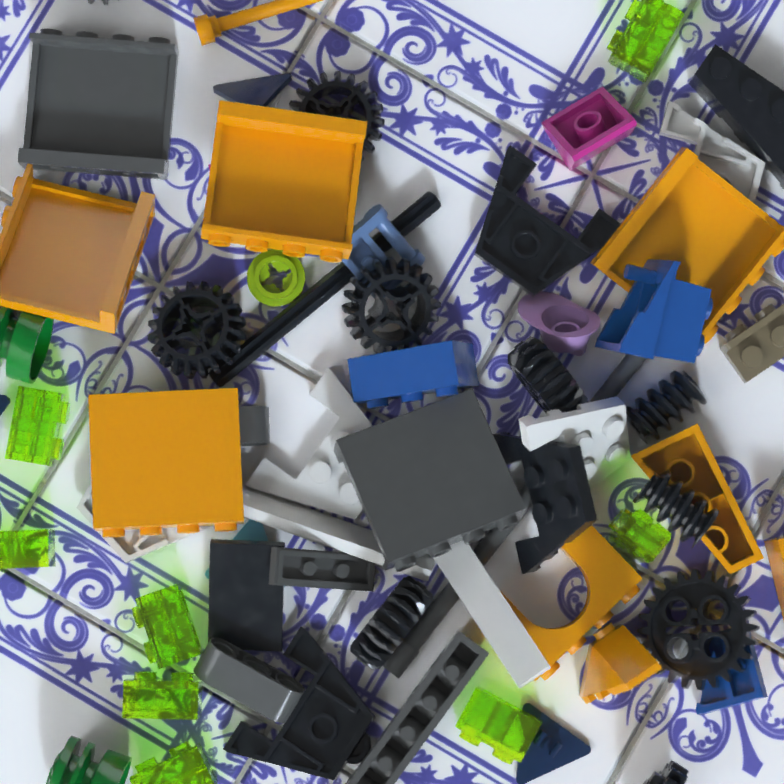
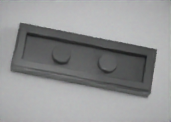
M271 547L269 585L372 592L374 590L375 563L344 552Z

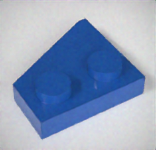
M731 628L718 632H729ZM716 637L710 642L709 651L713 657H721L725 652L726 645L722 638ZM747 645L746 648L753 656V659L741 658L739 661L745 671L738 672L733 668L730 670L733 678L732 682H727L719 676V687L713 688L709 681L706 680L705 688L702 690L701 701L696 705L697 715H705L768 697L754 646Z

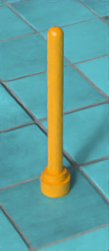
M274 0L216 18L215 15L208 17V14H204L193 19L201 45L203 46L216 42L215 38L222 36L221 32L323 0Z

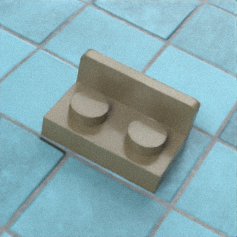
M771 303L754 315L758 322L747 329L741 324L724 336L728 342L721 346L720 350L744 384L784 357V304L775 308Z

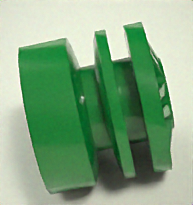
M0 306V367L4 360H6L7 377L33 384L42 369L49 349L54 319L23 311L18 318V310Z
M70 736L63 750L57 755L46 781V784H125L132 757L108 749L100 762L96 763L93 761L95 744L88 742L81 756H78L82 739Z

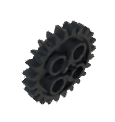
M692 569L691 577L688 579L684 572L678 571L677 583L665 577L664 584L666 590L663 591L653 587L652 591L657 599L655 601L644 600V604L651 610L649 614H639V618L647 621V627L637 629V633L647 635L648 640L641 644L646 649L652 650L651 655L659 661L662 667L656 674L661 675L666 671H670L667 682L674 684L681 677L682 688L688 689L694 680L697 690H704L706 680H708L713 688H718L719 676L727 682H732L733 678L730 672L732 668L738 672L745 671L743 665L739 662L740 659H753V656L746 648L747 645H758L759 642L750 638L749 635L750 632L759 630L760 626L749 624L748 619L754 617L757 611L745 610L744 606L748 604L751 598L749 596L737 597L741 588L739 584L726 588L729 577L722 575L715 582L714 571L708 570L702 579L700 571ZM714 600H719L724 606V614L720 619L713 621L708 616V606ZM682 601L686 605L687 615L682 621L677 622L671 615V609L675 603ZM697 620L701 625H729L731 627L729 632L699 633V639L696 634L666 633L667 627L697 626ZM716 637L722 638L726 645L724 654L719 658L713 657L709 651L710 642ZM680 638H683L689 647L687 655L682 659L676 658L672 650L673 644Z

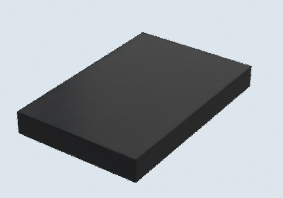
M211 539L208 643L211 638L217 637L232 643L242 650L282 652L284 586L269 585L271 547L285 548V542Z

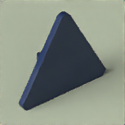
M290 73L217 84L213 86V91L230 102L266 107L290 83L292 76Z
M525 703L523 705L516 781L518 784H525L590 754L591 748L589 745L532 704Z

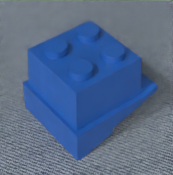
M647 259L643 267L627 264L624 270V278L635 282L620 309L614 308L596 339L595 347L648 359H654V356L695 363L696 356L701 354L704 347L705 338L702 334L704 321L710 317L713 308V299L710 298L712 289L675 279L678 266L681 263L678 261Z

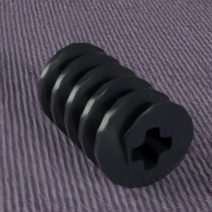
M682 370L683 375L678 371H672L669 374L671 383L664 379L658 382L660 393L652 388L647 390L648 401L641 397L635 399L637 411L630 406H626L628 423L646 444H648L646 440L647 435L656 440L660 439L657 429L659 426L669 432L672 430L669 418L673 417L680 423L683 422L681 409L684 408L692 414L695 413L693 400H697L703 405L707 403L699 386L684 370Z
M669 469L659 475L656 472L634 498L633 502L637 504L646 498L647 503L644 511L649 513L658 508L659 512L656 521L660 523L670 518L668 531L671 533L681 527L683 530L679 540L684 542L691 537L695 538L693 548L716 521L719 510L714 508L704 513L707 500L703 498L693 504L692 500L695 494L693 489L681 494L680 491L683 485L681 479L669 484L672 473Z

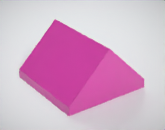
M603 86L541 122L569 171L630 136L637 126L635 118Z

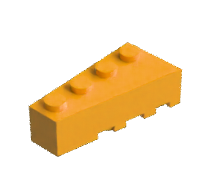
M698 423L631 455L632 459L649 479L656 472L659 475L669 469L672 472L669 484L681 479L683 481L681 494L690 489L695 491L692 500L693 504L704 498L707 500L704 513L714 508L719 510L716 521L703 535L701 540L729 574L764 559Z

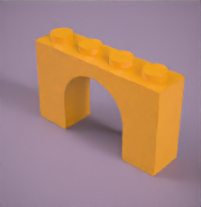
M592 525L572 542L565 543L560 548L580 569L587 586L585 605L573 621L557 628L537 626L530 622L502 593L551 667L535 678L534 681L539 677L544 681L547 680L561 666L557 660L568 651L573 655L586 643L587 639L583 636L593 626L597 629L604 626L614 615L610 610L620 600L626 604L640 591L637 584L643 578Z

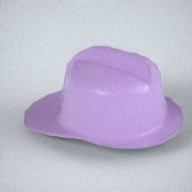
M541 291L534 297L527 294L518 302V313L521 318L539 329L542 342L553 352L570 353L576 356L584 355L590 335L595 333L600 327V317L595 312L555 293Z

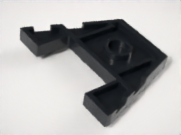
M510 145L504 157L474 255L534 297L600 250L621 223L599 208L578 238L572 236L516 196V193L537 164Z
M508 432L495 433L493 436L506 465L520 461L523 463L524 480L529 489L533 507L532 515L537 524L539 536L517 541L515 545L522 574L535 572L541 568L540 564L545 560L552 559L558 554V549L565 543L572 542L597 521L581 447L574 444L550 441L530 452L522 444L521 436L510 435Z
M300 627L283 655L313 674L314 678L274 741L245 721H240L223 750L228 753L283 766L322 778L337 780L376 716L310 632Z

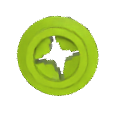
M269 249L267 252L257 255L251 262L247 272V283L250 292L260 303L271 307L289 305L301 295L305 284V271L297 257L286 256L283 254V250ZM272 264L278 273L291 271V273L287 274V277L282 279L283 292L275 284L261 285L266 283V280L271 277L269 272L271 270L268 265Z

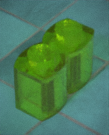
M477 686L455 727L461 730L459 737L477 747H479L481 742L494 748L493 756L511 765L513 760L522 762L543 721L486 689Z

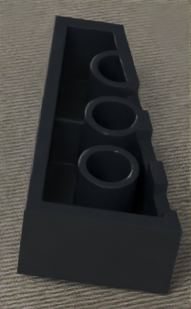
M715 44L689 84L716 115L729 125L734 131L733 134L741 143H745L756 157L765 162L764 168L773 174L780 182L779 185L784 189V91Z

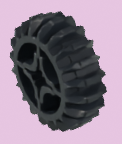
M335 71L334 81L328 82L327 74L324 72L320 74L322 84L317 85L312 78H309L307 85L311 91L307 92L302 88L296 90V94L302 102L297 100L290 101L289 106L294 111L308 113L311 108L316 114H327L328 116L334 114L335 117L336 114H340L342 118L349 119L353 113L354 106L358 103L362 107L367 121L363 149L369 153L375 151V146L369 139L381 141L382 133L373 128L384 127L385 120L381 117H374L383 112V105H370L378 98V94L376 91H372L364 95L368 88L366 81L360 82L355 87L354 74H350L346 82H341V72ZM331 94L348 96L347 98L344 97L337 104H328L323 100L319 101L320 98ZM362 153L361 163L364 162V155H363V153Z
M392 256L387 257L385 267L378 259H373L372 265L374 270L369 271L365 266L360 267V272L364 277L360 281L356 277H350V282L355 286V289L345 290L343 294L352 302L341 305L342 311L350 314L344 319V324L347 327H353L350 335L355 340L361 338L360 345L365 349L373 345V351L376 354L382 353L385 348L387 352L397 350L398 346L401 349L410 348L409 343L411 341L418 346H422L423 342L419 337L420 334L424 332L426 335H432L433 331L427 326L428 323L439 322V317L431 312L441 307V302L433 298L439 293V290L435 285H430L433 280L432 276L428 273L422 274L423 268L419 264L415 263L410 267V261L407 258H402L397 264ZM390 280H405L409 282L404 287L400 285L390 290L382 285V283ZM373 292L375 302L367 311L368 315L365 317L366 302ZM384 295L390 301H394L393 303L396 307L395 310L399 314V317H397L392 311L389 312V307L387 306L388 303L384 299ZM417 296V306L413 317L409 319L408 310L410 306L414 302H416L414 298ZM389 323H396L401 327L391 332L374 330L378 326L382 328Z
M187 281L186 291L184 292L178 287L173 286L175 296L169 299L168 296L161 295V300L165 305L163 308L153 307V313L158 319L148 321V326L154 330L147 335L149 342L155 344L151 348L152 353L155 357H161L159 363L164 368L171 366V372L176 376H179L184 371L187 379H193L198 371L202 379H207L208 369L210 368L216 374H221L219 364L225 361L227 365H233V360L229 356L230 353H241L242 348L236 342L246 340L245 332L240 330L247 324L245 318L239 316L243 309L239 303H233L235 298L230 292L223 294L221 286L216 284L210 289L207 282L201 281L196 290L194 284ZM209 306L217 310L212 313L210 310L204 313H196L192 308ZM181 316L179 326L173 329L176 320ZM192 319L197 323V325L201 329V332H199V334L202 338V342L196 335H194L195 333L193 329L195 328V326L192 322ZM222 330L220 338L213 346L214 336ZM191 347H198L202 351V353L196 355H186L177 352L181 348L186 350Z
M530 336L524 342L522 340L507 354L508 364L511 366L515 376L545 414L547 411L559 409L562 413L577 410V405L589 402L583 390L569 373V370L565 368L561 361L540 339Z
M411 576L404 577L352 642L350 652L364 666L367 665L372 670L380 669L433 601V594L419 580L416 581Z

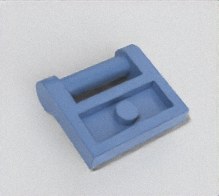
M381 204L369 209L364 218L353 227L351 242L353 246L349 260L342 259V262L359 281L364 277L360 272V267L365 266L369 271L374 270L372 265L373 259H378L385 267L387 256L368 235L375 228L380 231L401 258H407L410 261V267L415 263L421 266L425 261V257L419 249H413L387 218L388 212ZM390 280L382 283V285L389 290L395 289L404 280Z

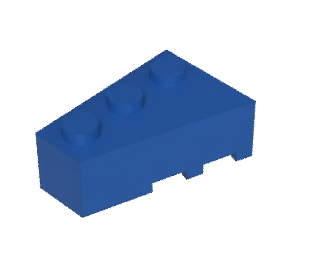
M450 340L347 359L353 402L366 403L367 409L389 406L388 400L401 398L402 403H410L423 400V395L436 393V397H445L459 394V389L479 387L473 343Z

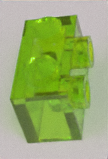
M134 671V678L123 680L122 718L198 720L202 716V681L194 679L193 672H171V679L156 678L157 672Z

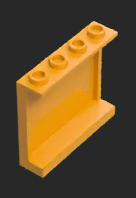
M219 100L201 239L208 240V244L217 247H229L230 243L245 245L247 250L253 252H267L269 248L283 250V254L290 257H304L305 254L320 255V259L326 262L338 263L342 259L349 260L353 246L351 242L367 121Z
M681 147L590 263L629 293L635 281L624 278V270L627 264L643 267L647 259L681 262L675 279L712 289L710 298L713 299V308L710 317L704 321L702 330L705 338L704 343L706 344L718 331L719 326L716 323L724 313L727 315L731 314L740 304L742 297L739 294L747 284L753 286L765 272V268L762 266L771 255L776 257L784 249V226L700 161L695 153L687 147Z
M27 164L23 177L17 176L14 182L12 192L13 203L11 206H5L1 219L3 229L0 234V306L115 334L155 216V194L141 191L137 203L35 179L33 176V165Z
M238 388L88 395L93 529L95 531H102V537H124L125 530L140 529L141 536L161 535L162 528L177 527L178 534L199 533L200 526L212 525L215 527V532L237 531V524H244Z

